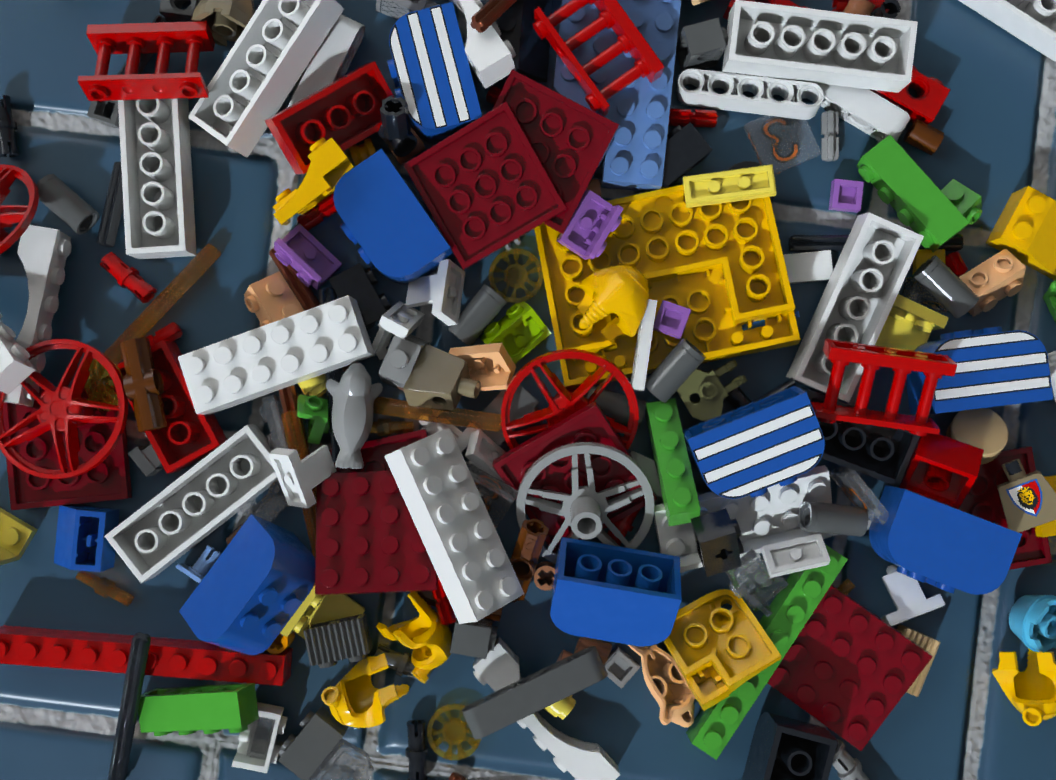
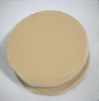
M980 408L959 411L948 426L946 437L983 449L984 453L981 464H986L993 461L1006 446L1009 431L1000 415L991 409Z

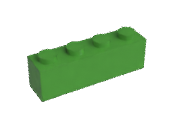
M891 135L865 153L856 167L862 179L868 183L871 182L878 190L877 193L884 203L890 204L896 210L898 219L905 226H910L914 232L924 236L921 245L929 248L933 253L970 223Z
M669 399L666 403L662 401L646 403L645 418L668 525L675 526L691 523V519L700 516L701 508L676 399Z
M255 683L153 689L142 694L138 709L141 733L154 732V736L167 735L173 731H178L179 735L192 734L197 730H203L204 734L217 733L222 729H229V733L245 731L248 729L247 725L259 719Z

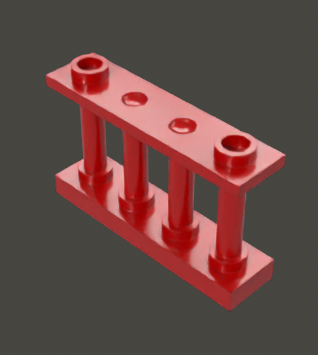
M571 0L548 17H546L540 7L534 10L533 27L541 39L546 37L586 93L585 100L591 110L594 112L599 111L603 117L608 114L610 107L607 100L641 76L643 78L647 77L652 83L661 77L665 66L617 0ZM588 3L590 5L594 3L600 11V17L564 42L554 27ZM612 28L618 36L617 42L581 66L572 51L603 29ZM629 52L635 60V66L599 91L589 76L621 53Z
M207 21L87 25L86 35L98 55L94 75L78 76L77 81L89 101L209 97V92L201 72H198L200 52L214 51L215 41ZM187 52L185 73H168L170 53ZM141 53H157L155 74H138ZM111 54H128L124 75H108Z
M825 339L823 352L833 365L824 403L811 402L819 421L836 423L837 420L908 430L911 434L917 436H927L928 433L939 435L940 428L932 418L928 417L938 379H941L943 375L955 376L957 364L948 355ZM850 362L859 363L864 369L855 407L839 406L837 401L845 366H848ZM880 367L892 368L895 371L885 412L867 409L876 370H880ZM912 371L923 372L926 377L916 415L898 414L907 374H911Z

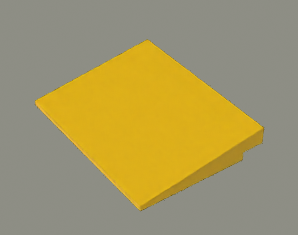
M682 184L608 200L607 202L613 206L620 205L624 208L620 214L622 221L614 232L610 231L605 240L607 246L599 257L595 256L594 259L584 260L556 240L561 234L560 232L545 224L534 229L557 350L578 349L593 352L614 363L627 378H631L638 330L633 337L623 334L611 343L601 331L615 317H618L615 313L608 314L602 320L594 323V325H590L587 329L579 327L583 314L577 307L583 301L585 295L584 290L580 286L581 282L596 271L616 265L634 267L647 278L649 288L648 299L657 300L655 319L662 300L691 309V314L681 340L685 338L705 355L706 359L702 363L797 345L801 340L794 312L795 304L770 197L686 208ZM765 320V326L750 329L752 322ZM747 324L748 330L743 331L742 325ZM653 330L647 374H652L681 341L680 339ZM561 359L560 364L565 388H578L589 375H593L601 366L580 359ZM606 371L595 385L603 383L610 372ZM613 377L610 382L617 381V379Z

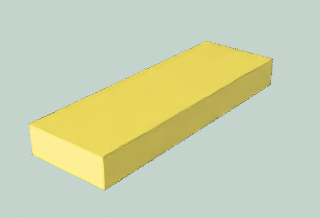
M773 164L683 177L686 208L776 196L777 193Z

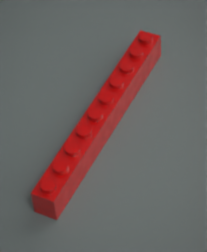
M3 625L0 626V664L126 674L131 641L135 635ZM151 637L145 675L283 686L291 675L293 648H286L279 654H272L265 650L259 655L250 656L204 641Z

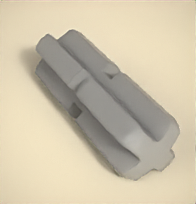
M829 110L821 114V135H824V138H821L822 161L831 162L839 158V137H836V134H839V113L837 111Z

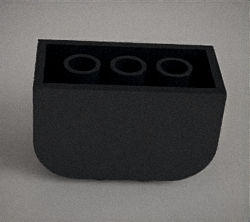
M763 712L755 727L742 780H828L838 740L825 727Z

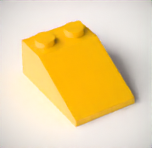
M1030 186L1013 192L986 244L999 251L1007 249L1021 263L1055 281L1056 200Z

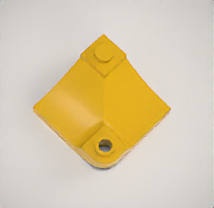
M323 137L309 148L312 153L307 157L311 163L299 188L292 192L288 188L275 198L278 203L273 206L276 211L273 215L281 225L287 226L291 222L290 218L295 214H305L317 206L319 202L333 194L339 179L354 168L332 137L327 141Z
M729 589L713 591L679 609L671 634L663 641L703 711L729 697V694L781 659V654L748 605L738 593ZM727 603L730 604L732 608L728 610L725 608H721V606Z

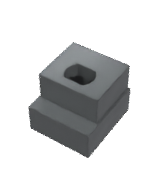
M118 100L91 101L87 116L119 129ZM113 109L111 118H109L110 111Z
M151 444L149 446H137L128 453L146 477L156 475L164 469Z

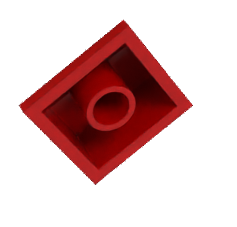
M928 433L927 436H920L899 488L959 509L978 477L984 450L940 434Z

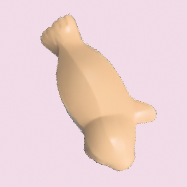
M628 645L641 656L644 680L660 707V722L663 725H668L672 722L684 728L690 727L694 723V700L696 698L673 657L657 647V645L644 647Z

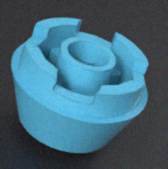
M1024 595L1011 608L1009 614L1010 629L1032 651L1046 652L1051 648L1056 649V596Z

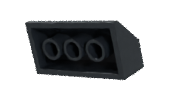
M517 0L495 21L501 32L500 38L503 42L508 40L516 53V56L513 58L516 72L534 81L547 82L550 47L546 37L541 39L533 27L534 10L540 7L546 17L552 14L553 0Z
M801 387L802 390L807 392L810 402L824 403L826 395ZM840 400L837 401L839 406L855 407ZM818 420L825 440L822 459L891 485L900 486L920 436L911 434L908 430L837 420L836 423H825Z

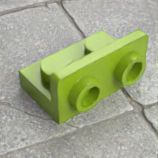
M525 301L512 305L501 320L489 324L484 330V334L480 336V339L484 344L503 343L515 364L552 333L533 308Z

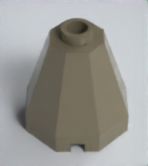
M201 0L194 9L192 22L207 21L215 43L227 46V41H237L254 15V0Z

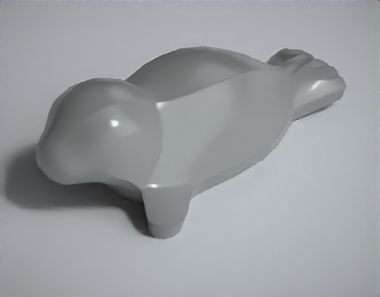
M353 363L343 373L339 383L332 379L327 380L326 388L333 396L332 429L340 447L335 466L345 469H363L364 462L360 450L372 428L374 400L381 394L383 387L381 383L371 385V377L364 365Z

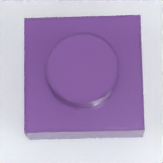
M843 179L832 180L829 210L854 213L861 211L864 182Z
M662 300L653 330L681 340L691 314V309Z

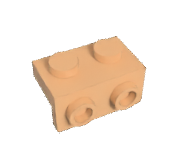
M1003 249L959 277L979 297L975 306L968 311L973 317L982 311L987 312L991 310L998 301L1006 296L1011 297L1017 294L1023 287L1026 267L1007 249Z
M280 271L250 284L244 294L246 307L251 313H255L260 321V327L305 311Z
M503 343L450 348L448 352L467 362L469 379L480 381V391L507 389L516 369Z

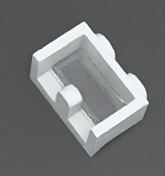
M257 702L259 719L247 725V730L240 732L237 753L231 767L267 773L270 764L277 763L281 746L275 745L277 735L284 734L288 717L282 716L284 707Z

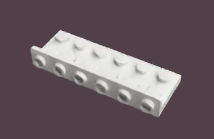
M825 465L814 467L812 470L797 476L798 480L785 486L773 485L768 487L767 493L758 497H750L748 495L738 499H728L714 492L698 495L701 508L700 516L726 508L730 519L736 518L742 535L739 538L744 549V553L740 554V559L762 553L761 548L764 545L817 534L818 532L801 530L799 510L804 501L832 504L829 470ZM664 503L654 505V522L660 553L679 556L680 573L703 567L697 552L692 523L669 526ZM821 533L823 539L838 535Z

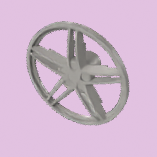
M572 443L546 453L528 469L520 483L516 498V515L520 530L523 521L527 520L525 504L538 507L541 511L565 517L563 524L548 549L543 546L540 553L542 557L555 564L558 550L556 553L552 551L568 526L571 527L572 531L566 538L592 539L597 537L603 544L619 546L602 529V524L605 523L611 532L625 545V548L636 549L649 532L654 517L653 491L643 469L624 452L600 443ZM578 454H584L588 480V485L579 486ZM590 454L605 456L619 462L630 470L636 477V480L596 492ZM572 455V494L530 488L534 479L544 468L561 458ZM638 485L641 486V487H639V488H636V489H633V490L628 491V492H626V493H623V494H621V495H619V496H617V497H614V498H612V499H610V500L607 501V498H606V497H609V496H612V495H615V494L624 492V491H626V489H629V488H632V487H635V486H638ZM527 494L539 495L543 498L561 500L563 502L562 504H559L549 500L527 496ZM644 495L645 513L642 524L634 538L628 542L610 521L607 514L630 504L631 500Z

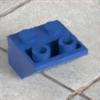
M60 505L54 563L70 570L103 572L113 568L116 551L105 538V535L118 526L120 509Z

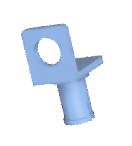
M207 544L206 549L193 566L178 563L176 568L200 583L222 553L215 551V548Z

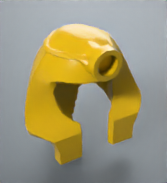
M627 265L607 267L586 277L580 284L585 295L583 301L577 307L583 314L579 327L587 329L590 325H594V323L602 320L608 314L615 313L618 317H615L608 323L601 333L611 343L623 334H627L630 337L635 336L648 303L649 288L647 278L636 268Z
M412 591L407 595L419 612V616L389 627L379 622L376 628L385 638L399 641L403 646L413 649L411 663L415 668L411 673L425 684L429 679L427 675L432 669L441 666L450 657L452 632L448 625L441 624L439 615L421 598L418 592Z
M1028 648V666L1025 671L1019 672L1016 652L1000 651L999 666L992 669V674L1007 698L1022 714L1023 721L1029 726H1038L1043 720L1055 717L1056 661L1054 652H1035Z
M385 653L378 656L366 655V658L359 661L335 687L329 686L323 690L321 694L322 701L325 705L329 706L333 717L342 725L356 728L378 726L386 721L384 709L390 703H393L409 692L410 687L407 684H401L400 686L392 684L381 689L374 688L372 685L371 675L389 668Z

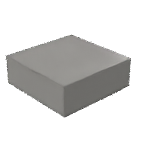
M619 646L611 652L604 665L608 673L607 677L621 689L641 667Z

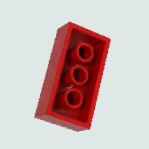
M373 61L364 64L266 119L265 122L295 174H305L311 163L307 157L312 153L309 148L323 137L326 141L332 137L342 151L350 148L379 131L382 125L380 114L382 100L389 96H394L376 62Z
M162 340L151 346L155 368L159 370L163 379L164 392L161 398L167 427L144 432L166 473L179 472L205 458L223 444L227 438L214 414H196L178 360V356H181L182 353L176 342ZM124 361L115 365L122 378L126 375ZM128 399V401H129V403H130V405H131V407H132V409H133V411H134L133 403H132V401H130V400Z

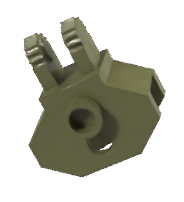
M735 359L714 371L713 369L708 372L696 369L679 387L677 393L693 418L707 421L722 415L723 400L729 396L727 393L747 381L744 375L734 378L725 386L719 381V376L732 371L738 365ZM693 393L700 395V399L696 402L690 400V395Z

